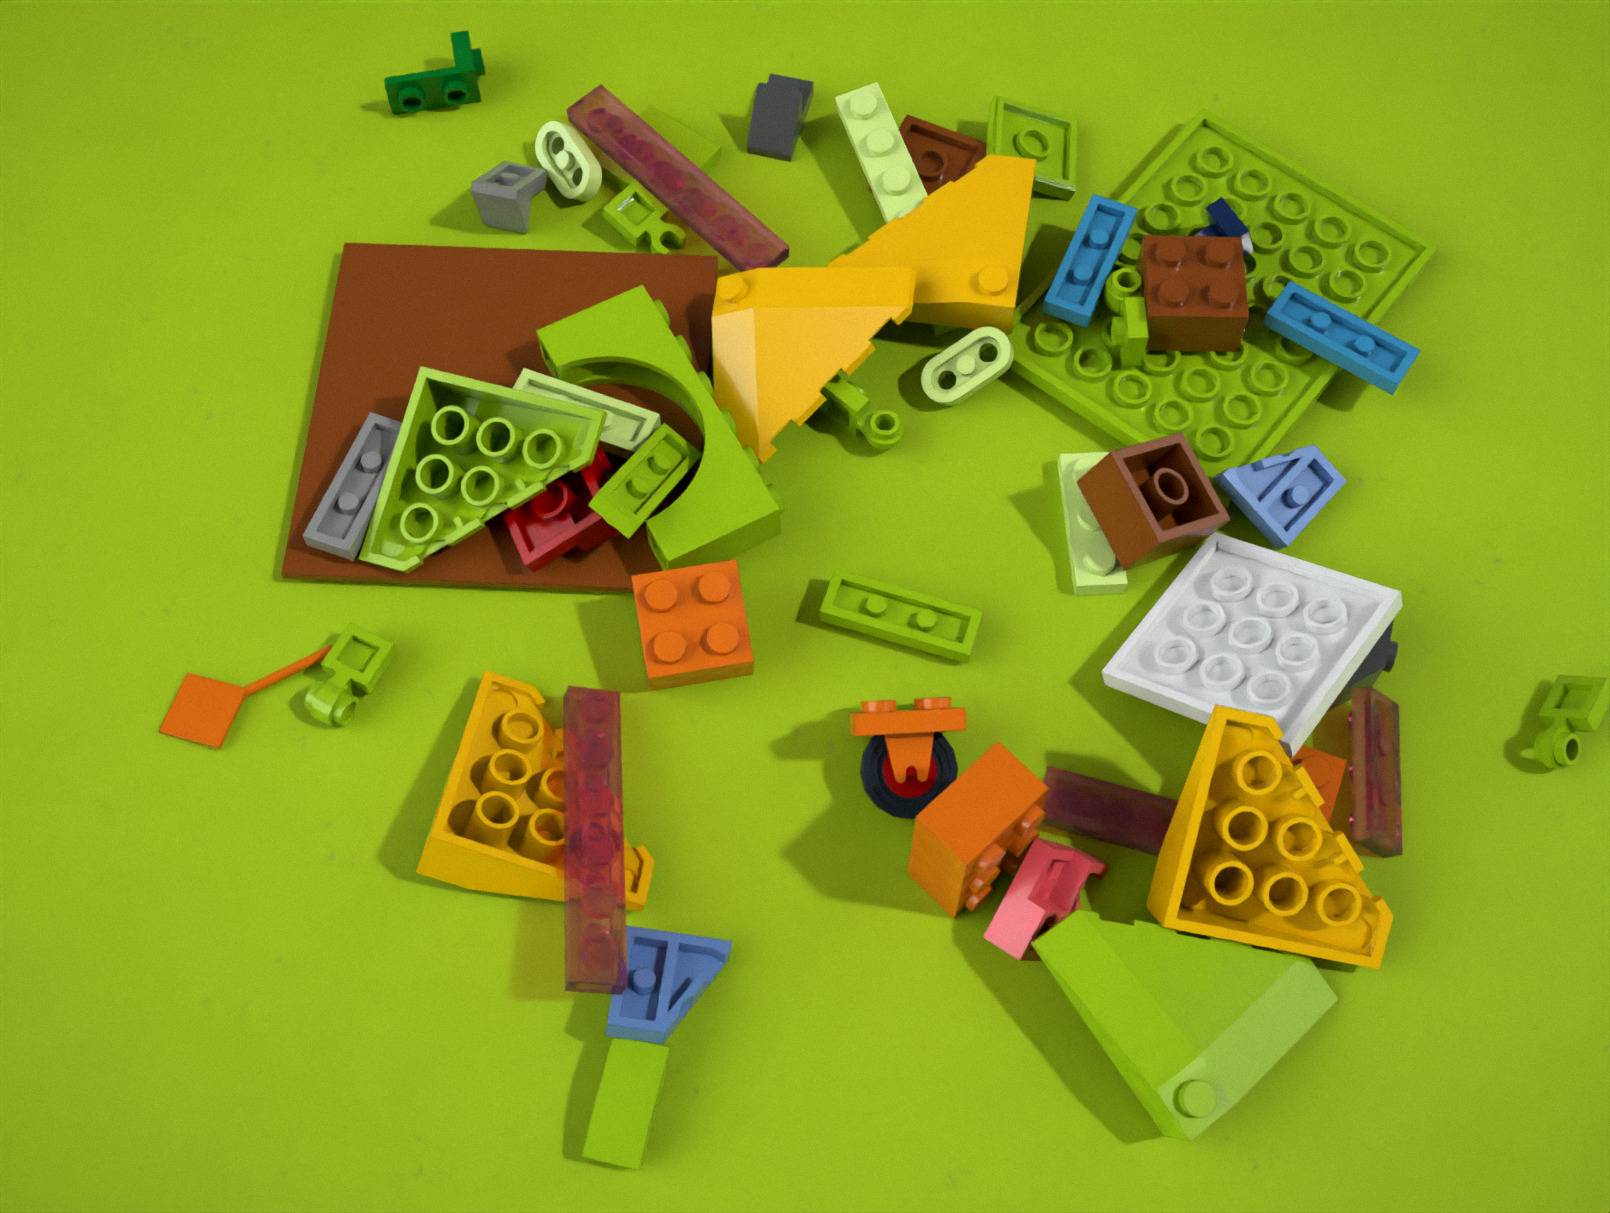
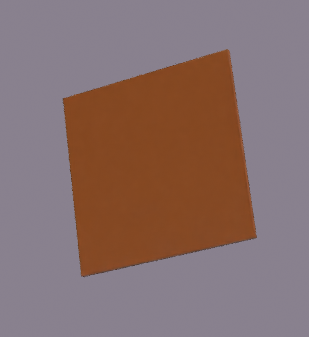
M344 243L281 573L283 578L634 593L632 575L663 571L649 546L645 522L629 539L621 532H618L587 552L576 546L535 572L524 566L502 513L486 521L483 529L453 547L446 545L423 559V565L408 574L359 560L362 546L354 561L307 546L302 535L369 413L372 412L403 422L420 366L508 388H513L523 368L553 377L542 359L536 330L643 284L653 301L660 299L670 319L671 325L669 328L673 335L681 334L687 342L692 355L691 364L697 373L704 371L709 378L712 341L711 317L716 292L718 256ZM600 384L583 387L659 413L661 425L666 423L702 453L703 437L697 425L680 406L667 397L649 389L626 384ZM604 451L611 465V468L604 472L607 481H609L628 459ZM702 456L646 520L659 514L681 496L695 477L700 467Z

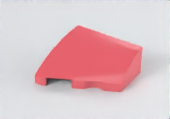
M1035 838L983 937L1019 961H1042L1031 945V942L1073 910L1080 909L1079 893L1089 874L1091 873L1102 880L1111 865L1098 857L1069 846Z

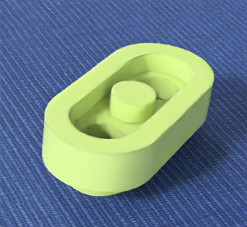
M557 121L546 123L540 129L535 142V152L540 164L544 169H547V174L564 197L583 202L592 199L597 194L602 182L600 163L573 126Z
M981 327L972 331L932 358L925 365L921 375V384L924 392L934 402L943 406H952L962 402L1009 369L1014 357V350L1010 340L1001 330L994 327ZM989 347L997 348L998 354L995 360L992 362L982 361V353L985 349ZM949 374L956 375L955 386L949 390L942 389V379Z

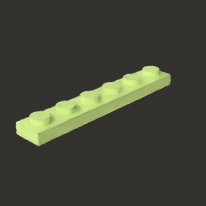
M878 82L835 97L836 109L886 224L896 217L903 218L919 207L922 200L928 195ZM930 324L934 336L959 328Z

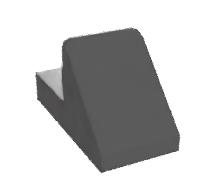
M770 73L767 84H758L747 143V153L791 162L814 94V82Z

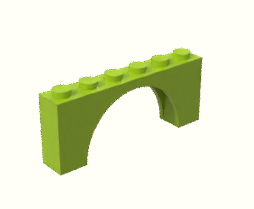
M642 284L536 330L542 359L553 378L582 388L600 384H626L649 389L675 402L692 418L705 443L700 467L687 489L677 500L659 514L645 521L648 542L663 571L725 561L780 535V513L785 511L784 504L776 487L773 484L766 486L759 475L761 473L760 464L752 448L749 445L742 447L736 438L738 434L737 427L730 412L726 408L719 410L714 402L715 394L708 376L704 371L697 373L692 366V355L687 342L681 334L673 335L669 328L671 325L670 319L660 299L653 301Z

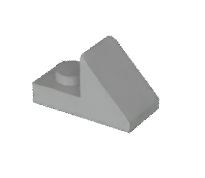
M503 161L472 181L471 192L483 223L493 228L523 234L527 233L529 230L531 198L546 188L547 169Z

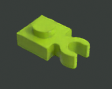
M634 180L603 207L602 217L635 247L646 239L651 244L652 254H669L670 251L661 244L664 240L674 241L681 249L686 244L687 236L681 227L672 223H664L668 219L669 209L637 180Z

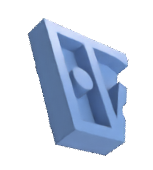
M1314 444L1295 449L1286 454L1264 458L1255 463L1227 469L1218 473L1213 478L1276 550L1287 547L1347 482Z
M625 925L607 1020L606 1036L664 1044L729 961L732 941Z

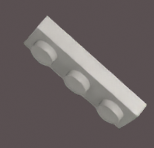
M372 412L369 413L302 535L307 546L354 561L364 542L402 422Z

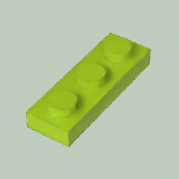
M663 423L597 492L588 506L602 516L609 525L615 527L629 539L692 469L703 454L666 423Z
M835 568L819 611V621L968 664L984 610Z

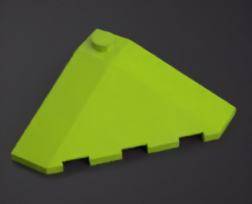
M420 366L358 559L408 574L423 565V559L446 545L453 547L483 529L486 521L506 509L515 510L547 490L546 485L570 471L576 473L590 465L597 450L607 413L602 410Z
M1073 910L1031 942L1035 951L1163 1136L1191 1142L1234 1107L1339 1000L1307 955L1280 950V953L1255 949L1252 948L1251 944L1206 935L1205 939L1176 934L1175 929L1165 928L1162 925L1144 921L1130 920L1128 925L1099 919V913L1091 911Z

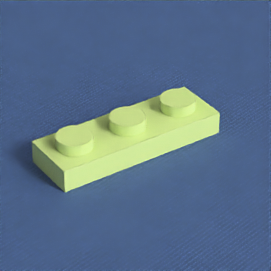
M523 368L513 386V389L605 411L607 417L598 445L603 451L628 460L661 426L659 413L527 368Z
M1109 452L1059 454L1057 465L1074 595L1125 593L1128 585L1126 570H1123L1076 483Z

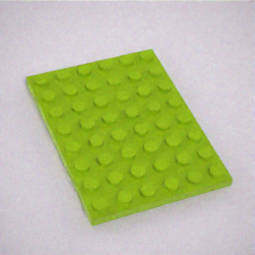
M1202 108L1116 201L1138 210L1135 222L1112 273L1121 268L1135 270L1144 235L1195 236L1200 230L1209 226L1205 208L1222 197L1249 229L1254 251L1244 258L1249 320L1238 351L1145 350L1141 366H1121L1120 346H1112L1111 343L1112 318L1120 317V314H1116L1108 308L1104 302L1103 294L1088 328L1042 312L1044 299L1062 260L1015 310L1012 334H1004L1010 340L1014 350L1013 361L1009 369L1129 447L1182 432L1225 510H1227L1233 501L1213 478L1218 473L1227 469L1241 467L1270 457L1343 369L1262 325L1267 311L1289 281L1302 286L1377 327L1431 262L1439 246ZM989 347L985 349L986 354L994 359L997 357V348Z

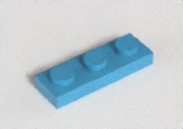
M1096 194L1092 195L1044 299L1043 313L1088 328L1104 292L1107 278L1112 274L1135 222L1137 208Z
M1289 281L1267 311L1262 324L1391 395L1397 390L1421 350L1292 281Z

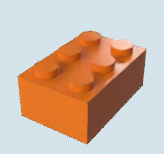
M997 741L916 816L908 874L953 919L966 908L972 913L975 912L994 893L995 887L992 883L1005 871L1011 876L1017 873L1034 839L1039 837L1040 832L1036 828L1046 816L1043 806L1049 788Z

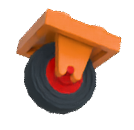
M951 697L914 699V709L897 710L896 700L861 701V712H850L849 720L850 734L854 736L874 735L862 753L860 775L864 791L876 807L889 815L915 819L927 805L957 779L958 765L954 749L940 732L967 730L965 708L951 707Z

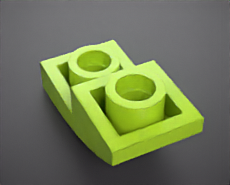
M613 1037L595 1099L582 1157L635 1170L641 1169L644 1163L655 1108L660 1101L671 1050L670 1045Z

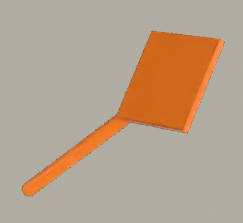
M327 646L245 687L187 673L159 732L221 749L246 697L323 661L333 646Z

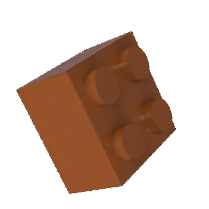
M1144 235L1135 271L1142 277V297H1145L1149 336L1145 350L1237 352L1249 320L1242 237Z
M1182 432L1112 451L1076 481L1124 571L1194 548L1231 520Z

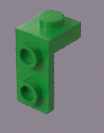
M468 30L450 33L455 67L391 76L384 79L385 90L393 114L416 113L424 110L482 102L478 76L486 75L481 48L472 49Z

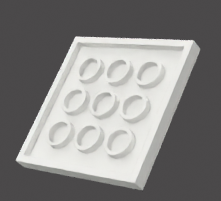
M1214 532L1101 671L1106 686L1206 725L1215 704L1270 715L1274 717L1284 734V737L1278 740L1287 756L1293 758L1402 608L1401 591Z

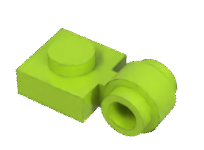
M1121 268L1110 274L1103 293V299L1112 312L1120 314V317L1112 318L1111 343L1112 346H1120L1121 366H1141L1149 339L1145 297H1142V277L1131 268Z
M349 622L321 663L324 673L332 677H329L326 682L317 680L306 695L305 708L311 710V716L330 726L337 724L347 725L354 717L359 705L358 697L353 695V687L367 694L372 692L397 654L395 644Z

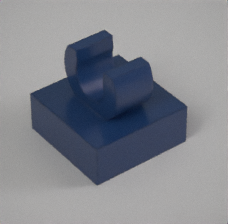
M1222 197L1205 208L1209 226L1200 230L1195 236L1242 237L1243 257L1245 258L1254 252L1249 229Z

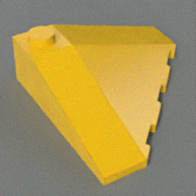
M989 154L975 164V169L956 182L949 181L924 198L919 207L901 219L896 217L868 236L866 243L847 256L841 254L828 263V267L913 266L917 271L912 313L904 321L975 330L989 326L997 328L1003 333L1012 334L1037 159Z
M913 266L756 268L718 277L711 317L714 402L719 410L726 408L730 412L737 427L738 434L736 438L742 447L749 445L752 448L759 464H764L777 451L771 442L788 423L793 420L800 427L827 400L820 392L837 373L842 370L850 376L876 350L870 340L887 322L892 320L899 326L912 313L917 272Z
M485 670L430 827L416 873L470 890L642 912L646 903L655 860L644 844L636 847L635 850L632 848L618 827L625 818L603 785L593 790L578 768L582 765L585 758L565 729L562 727L553 732L539 710L544 707L545 700L537 688L533 685Z
M1215 704L1160 849L1146 908L1165 928L1379 970L1394 915L1380 895L1374 897L1371 895L1359 875V872L1365 869L1344 833L1340 830L1333 832L1319 809V806L1325 802L1301 764L1293 766L1278 740L1284 737V734L1274 717Z

